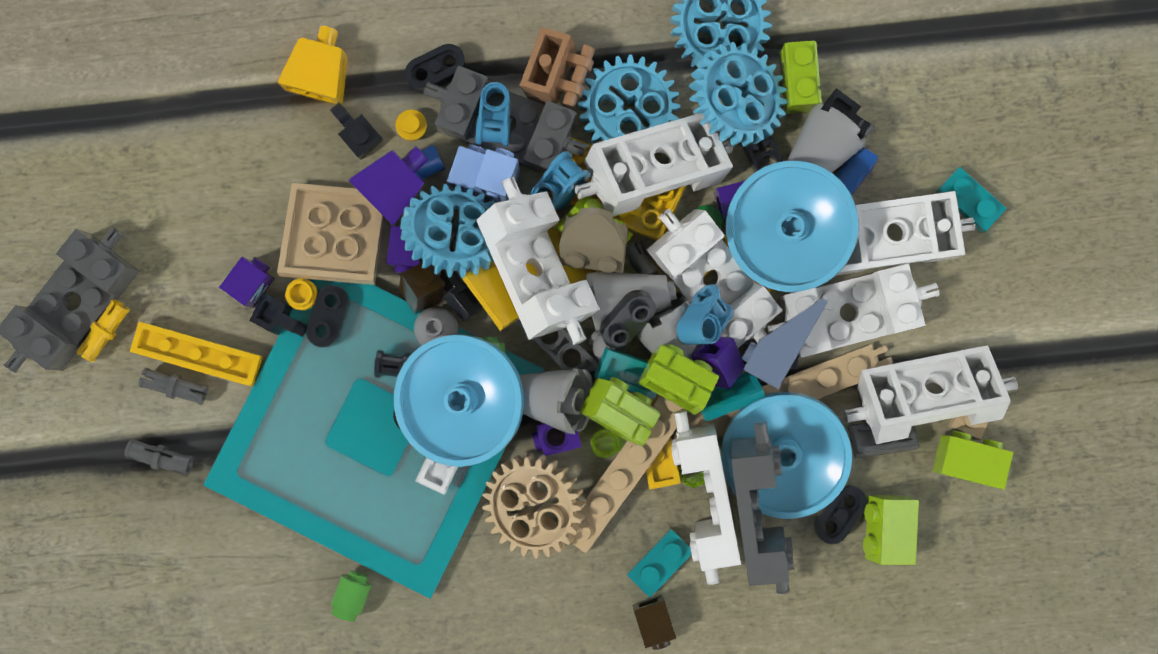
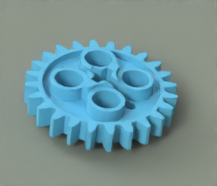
M679 0L681 3H675L672 6V10L679 15L672 16L669 20L670 23L678 25V27L670 32V35L680 37L674 47L680 48L684 46L686 50L681 57L684 59L691 55L693 57L691 67H694L711 49L714 50L720 44H723L725 47L730 44L729 34L738 35L741 39V44L746 43L747 52L756 47L758 50L757 54L759 55L764 51L760 43H766L770 38L763 31H767L772 27V24L764 22V19L771 14V11L762 10L761 8L767 0H706L712 5L713 11L711 13L701 10L699 5L701 0ZM738 3L741 5L743 15L734 14L730 4ZM717 18H721L722 24H727L723 29H720V23L715 22ZM697 19L706 23L695 24L693 20ZM740 22H741V23H746V24H747V28H745V27H743V26H741V25H735V24H738V23H740ZM699 31L709 34L711 37L710 44H703L699 41L697 36Z
M731 42L726 47L720 44L714 50L711 49L696 63L698 68L691 73V76L696 80L689 85L690 89L697 92L689 98L690 101L698 102L699 107L693 112L694 114L702 113L704 115L700 124L705 125L709 123L711 125L710 135L719 131V140L721 142L730 137L731 146L739 142L742 143L743 147L752 142L757 144L774 133L773 130L781 125L778 119L786 114L781 107L788 102L780 97V94L787 91V89L778 86L777 83L783 76H774L772 73L776 68V64L767 66L768 56L764 55L758 58L756 47L747 52L746 43L736 47L735 43Z
M632 55L628 56L627 63H622L620 57L616 56L615 66H611L609 62L604 61V72L597 68L593 69V75L596 80L585 79V84L590 90L584 89L582 98L587 101L579 102L578 109L587 112L581 114L579 119L580 122H589L584 127V133H595L591 140L593 144L600 140L605 141L625 135L620 130V126L627 122L633 123L637 131L679 119L671 114L680 110L679 104L672 103V101L678 98L679 92L669 91L674 86V80L664 81L667 73L666 70L658 74L655 72L657 62H653L649 67H646L645 57L643 56L638 64L634 63ZM626 79H632L637 83L638 87L633 91H627L621 86V83ZM609 87H614L620 97L611 92ZM604 100H609L614 103L616 108L606 113L601 111L598 105ZM653 101L658 104L660 110L653 114L648 113L644 110L643 104ZM624 102L628 105L633 102L635 104L634 112L631 109L624 111ZM636 114H637L641 119H643L644 121L648 122V123H649V127H645V126L641 123L640 119L636 116Z
M447 184L443 185L441 192L434 186H431L430 195L420 191L419 199H410V206L404 208V215L401 219V240L406 241L405 250H413V261L423 258L422 268H427L432 264L435 266L434 274H438L441 269H446L447 276L450 278L453 271H458L460 276L465 278L466 270L468 269L474 275H478L480 266L488 270L491 261L494 262L476 220L495 202L489 201L484 203V193L475 197L473 196V188H469L464 193L458 184L454 191H450ZM453 209L459 211L455 252L449 250Z

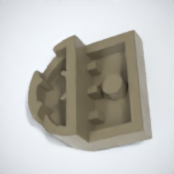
M581 208L577 215L573 217L567 216L559 244L561 264L571 268L599 270L605 273H623L628 237L626 224L620 225L613 220L612 212L600 208Z

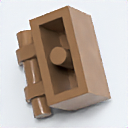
M541 27L520 83V87L527 99L546 104V101L558 104L563 92L565 97L562 105L574 109L577 98L580 99L584 91L582 85L586 74L591 72L593 67L592 57L595 49L584 45L581 54L578 55L576 54L577 48L571 35ZM571 66L575 67L571 81L566 80Z

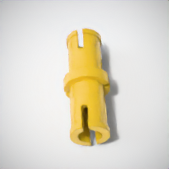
M112 299L97 322L93 321L90 326L92 330L76 350V353L85 360L95 362L107 342L113 340L116 336L115 331L127 313H129L130 308L122 302Z

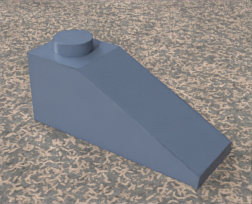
M823 298L819 299L761 338L757 345L751 342L742 360L747 362L743 370L778 389L828 301Z

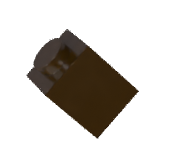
M422 262L402 272L400 275L399 291L415 315L443 299L446 284L439 274H434L432 264L427 268H422Z
M663 596L632 605L645 648L652 647L653 650H659L671 645L670 640L676 639V635Z

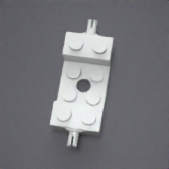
M702 113L605 140L592 145L584 161L591 174V182L575 186V193L578 194V199L596 194L601 199L605 210L612 212L614 217L638 209L644 198L689 184L693 192L720 184L733 167L728 157V154L733 152V147L730 145L729 140L721 142L717 131L712 135L709 134L711 125L709 123L705 125L700 124L704 118ZM654 154H665L669 159V164L659 163L655 159Z
M509 177L501 182L509 200L494 203L476 220L528 339L530 340L567 328L573 345L581 343L587 338L579 323L596 313L600 308L587 280L570 284L547 233L551 227L560 221L547 191L533 195L521 194L515 178ZM526 263L531 264L536 269L537 276L527 271Z
M955 191L856 205L859 219L857 243L849 261L837 275L858 273L866 269L908 263L951 260L966 255L962 232L974 231L975 224H967H972L975 221L973 217L960 219ZM890 224H896L901 227L903 236L900 241H893L888 237L887 228Z
M670 209L666 210L664 214L659 216V219H661L669 231L646 250L671 281L674 280L676 288L683 297L688 298L689 303L692 302L695 293L705 286L703 282L705 273L709 270H715L718 274V281L715 285L720 290L719 295L726 304H730L734 309V314L727 322L720 337L734 338L737 348L752 338L758 343L761 338L767 335L764 331L767 323L782 311L780 306L763 285L755 283L738 266L730 249L722 240L725 235L705 210L694 209L680 222Z
M908 263L819 288L815 287L787 294L778 298L784 322L769 325L768 332L775 330L821 298L827 300L828 303L797 356L799 358L926 326L921 310V300L939 296V290L926 293V291L936 289L938 286L936 283L918 288L913 281ZM844 304H850L855 308L856 316L851 322L843 320L840 316V308Z
M988 345L861 370L858 384L862 407L844 410V418L847 424L866 420L871 427L876 444L908 438L911 427L915 425L965 415L968 416L971 425L1001 420L1004 418L1011 402L1007 391L1017 390L1018 383L1015 381L1016 378L1014 376L1005 379L1001 378ZM936 383L941 386L943 392L933 394L926 389L925 385Z
M687 410L673 413L677 432L676 439L671 440L674 465H681L682 474L704 471L707 493L714 492V497L709 498L712 519L695 522V532L690 533L693 562L700 561L701 571H705L706 583L713 585L720 582L717 569L741 565L715 424L690 427Z

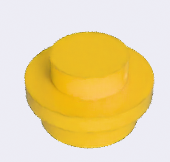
M413 109L405 110L396 119V131L404 140L417 141L425 135L427 121L419 111Z
M303 278L293 280L287 286L285 292L288 304L297 310H307L313 307L318 295L315 284Z

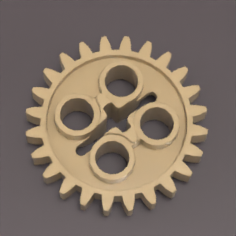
M532 453L528 454L524 460L520 455H517L512 459V462L510 460L505 461L501 465L502 468H497L492 473L494 478L486 482L490 489L485 491L482 496L490 501L483 505L482 509L491 511V514L485 519V522H494L496 526L491 530V534L500 532L502 536L499 543L502 544L507 540L510 541L511 552L517 546L521 547V555L523 557L530 550H532L534 558H538L542 551L547 557L551 556L554 549L557 552H561L565 544L569 545L575 539L573 535H577L581 530L580 525L577 523H581L585 515L578 511L582 510L586 503L576 498L582 494L583 490L573 489L572 485L577 481V478L574 477L567 480L565 475L568 472V468L566 467L558 471L556 469L558 460L556 459L550 465H547L545 455L539 457L536 462ZM537 481L543 482L548 492L542 491L538 487ZM509 489L517 493L519 500L511 497ZM557 497L559 499V501L545 502L548 499ZM545 502L539 509L535 506ZM528 503L531 507L523 509ZM521 510L519 513H509V511ZM548 512L554 513L558 517L559 522L551 520ZM520 520H524L529 525L530 530L522 527Z

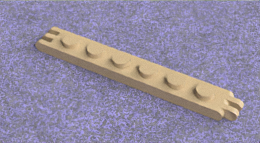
M869 344L784 378L778 389L770 384L761 387L765 395L775 392H796L819 399L858 384L861 370L889 365L893 363L891 357L880 361L877 355L889 351L887 345L874 349L873 344ZM740 409L705 422L701 411L696 415L691 413L687 416L690 427L714 423L717 438L724 436L729 422ZM676 433L672 435L673 440L676 439Z

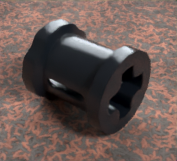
M377 350L374 364L375 378H381L382 375L398 377L402 366L411 353L405 352L404 355L386 354L384 350Z

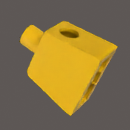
M322 25L319 28L316 41L303 37L299 38L278 79V84L288 92L335 105L340 102L342 105L348 56L343 49L335 46L339 32L331 27Z

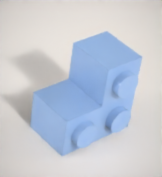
M469 144L468 148L458 147L447 183L452 188H455L457 184L460 185L461 191L467 192L469 188H473V195L478 196L484 193V199L498 203L509 200L501 182L509 177H514L517 183L521 170L518 159L514 158V153L502 148H496L494 152Z

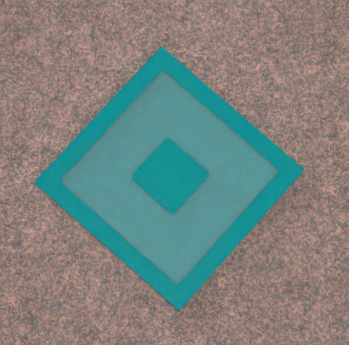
M307 279L315 284L318 293L326 286L335 285L343 288L349 294L350 307L338 342L332 347L320 348L314 346L308 340L306 333L304 337H301L296 333H291L284 328L282 329L203 486L431 599L486 489V482L491 478L505 448L484 462L458 467L445 495L416 482L415 480L426 457L420 454L408 442L401 429L394 422V389L397 377L382 375L381 378H375L374 364L377 350H384L386 354L404 355L405 352L412 354L421 346L414 334V323L421 312L415 315L407 301L374 285ZM330 296L327 299L328 306L333 307L336 305V296ZM313 307L307 310L293 308L289 316L308 325ZM325 326L318 328V336L321 338L326 336L327 328ZM458 327V334L476 336ZM505 350L506 355L514 364L519 375L544 371L543 368Z

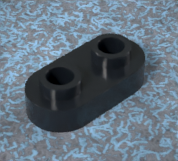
M454 44L441 45L411 60L405 69L406 80L417 91H424L427 88L428 82L438 86L454 77L458 65L465 68L464 54ZM449 58L456 60L452 67L445 66V61ZM420 72L428 74L427 78L422 81L417 79V75Z
M329 285L318 293L306 330L307 338L314 346L329 348L338 342L350 307L349 294L343 288ZM335 295L337 303L335 306L329 307L327 299ZM320 326H325L327 334L321 338L318 336L317 331Z
M633 290L627 293L600 325V334L607 346L612 348L626 346L654 316L656 306L648 292ZM643 308L641 312L636 313L637 310Z
M845 485L833 502L823 508L815 519L814 531L817 537L828 544H837L843 541L865 511L867 505L865 493L858 487ZM847 495H851L853 498V503L849 507H846L843 503ZM828 521H833L835 524L832 532L825 531V524Z

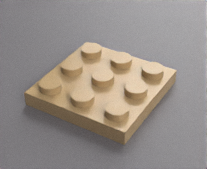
M292 183L277 273L281 277L375 285L384 216L355 188Z

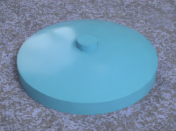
M803 161L774 163L752 174L735 193L726 219L728 245L738 266L757 283L783 292L809 290L832 279L849 261L855 249L859 232L857 208L846 186L825 168Z
M448 335L423 344L406 360L395 384L394 410L403 435L420 454L443 465L470 466L495 456L513 439L523 416L524 390L514 364L497 346L476 336Z
M775 392L766 394L765 397L741 408L734 415L723 436L721 461L725 479L735 495L736 490L731 462L732 439L755 437L753 423L766 421L768 424V435H771L772 445H779L782 475L776 476L775 488L758 489L759 509H761L763 515L782 519L805 517L828 506L843 490L851 471L852 449L849 436L842 421L826 404L802 393Z

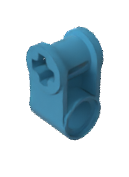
M492 82L485 85L482 89L479 116L476 123V144L481 145L482 142L502 143L503 147H508L511 98L507 88L501 83ZM494 93H500L505 96L504 102L496 107L490 106L488 98Z
M569 151L562 152L551 162L548 170L533 187L531 195L546 191L549 195L551 191L554 209L562 210L568 206L576 195L575 186L587 183L591 174L588 170H582L572 160L573 156Z
M715 284L706 285L698 290L693 296L686 312L679 320L677 335L683 344L716 343L727 322L732 318L734 309L730 304H726L719 295L720 290Z

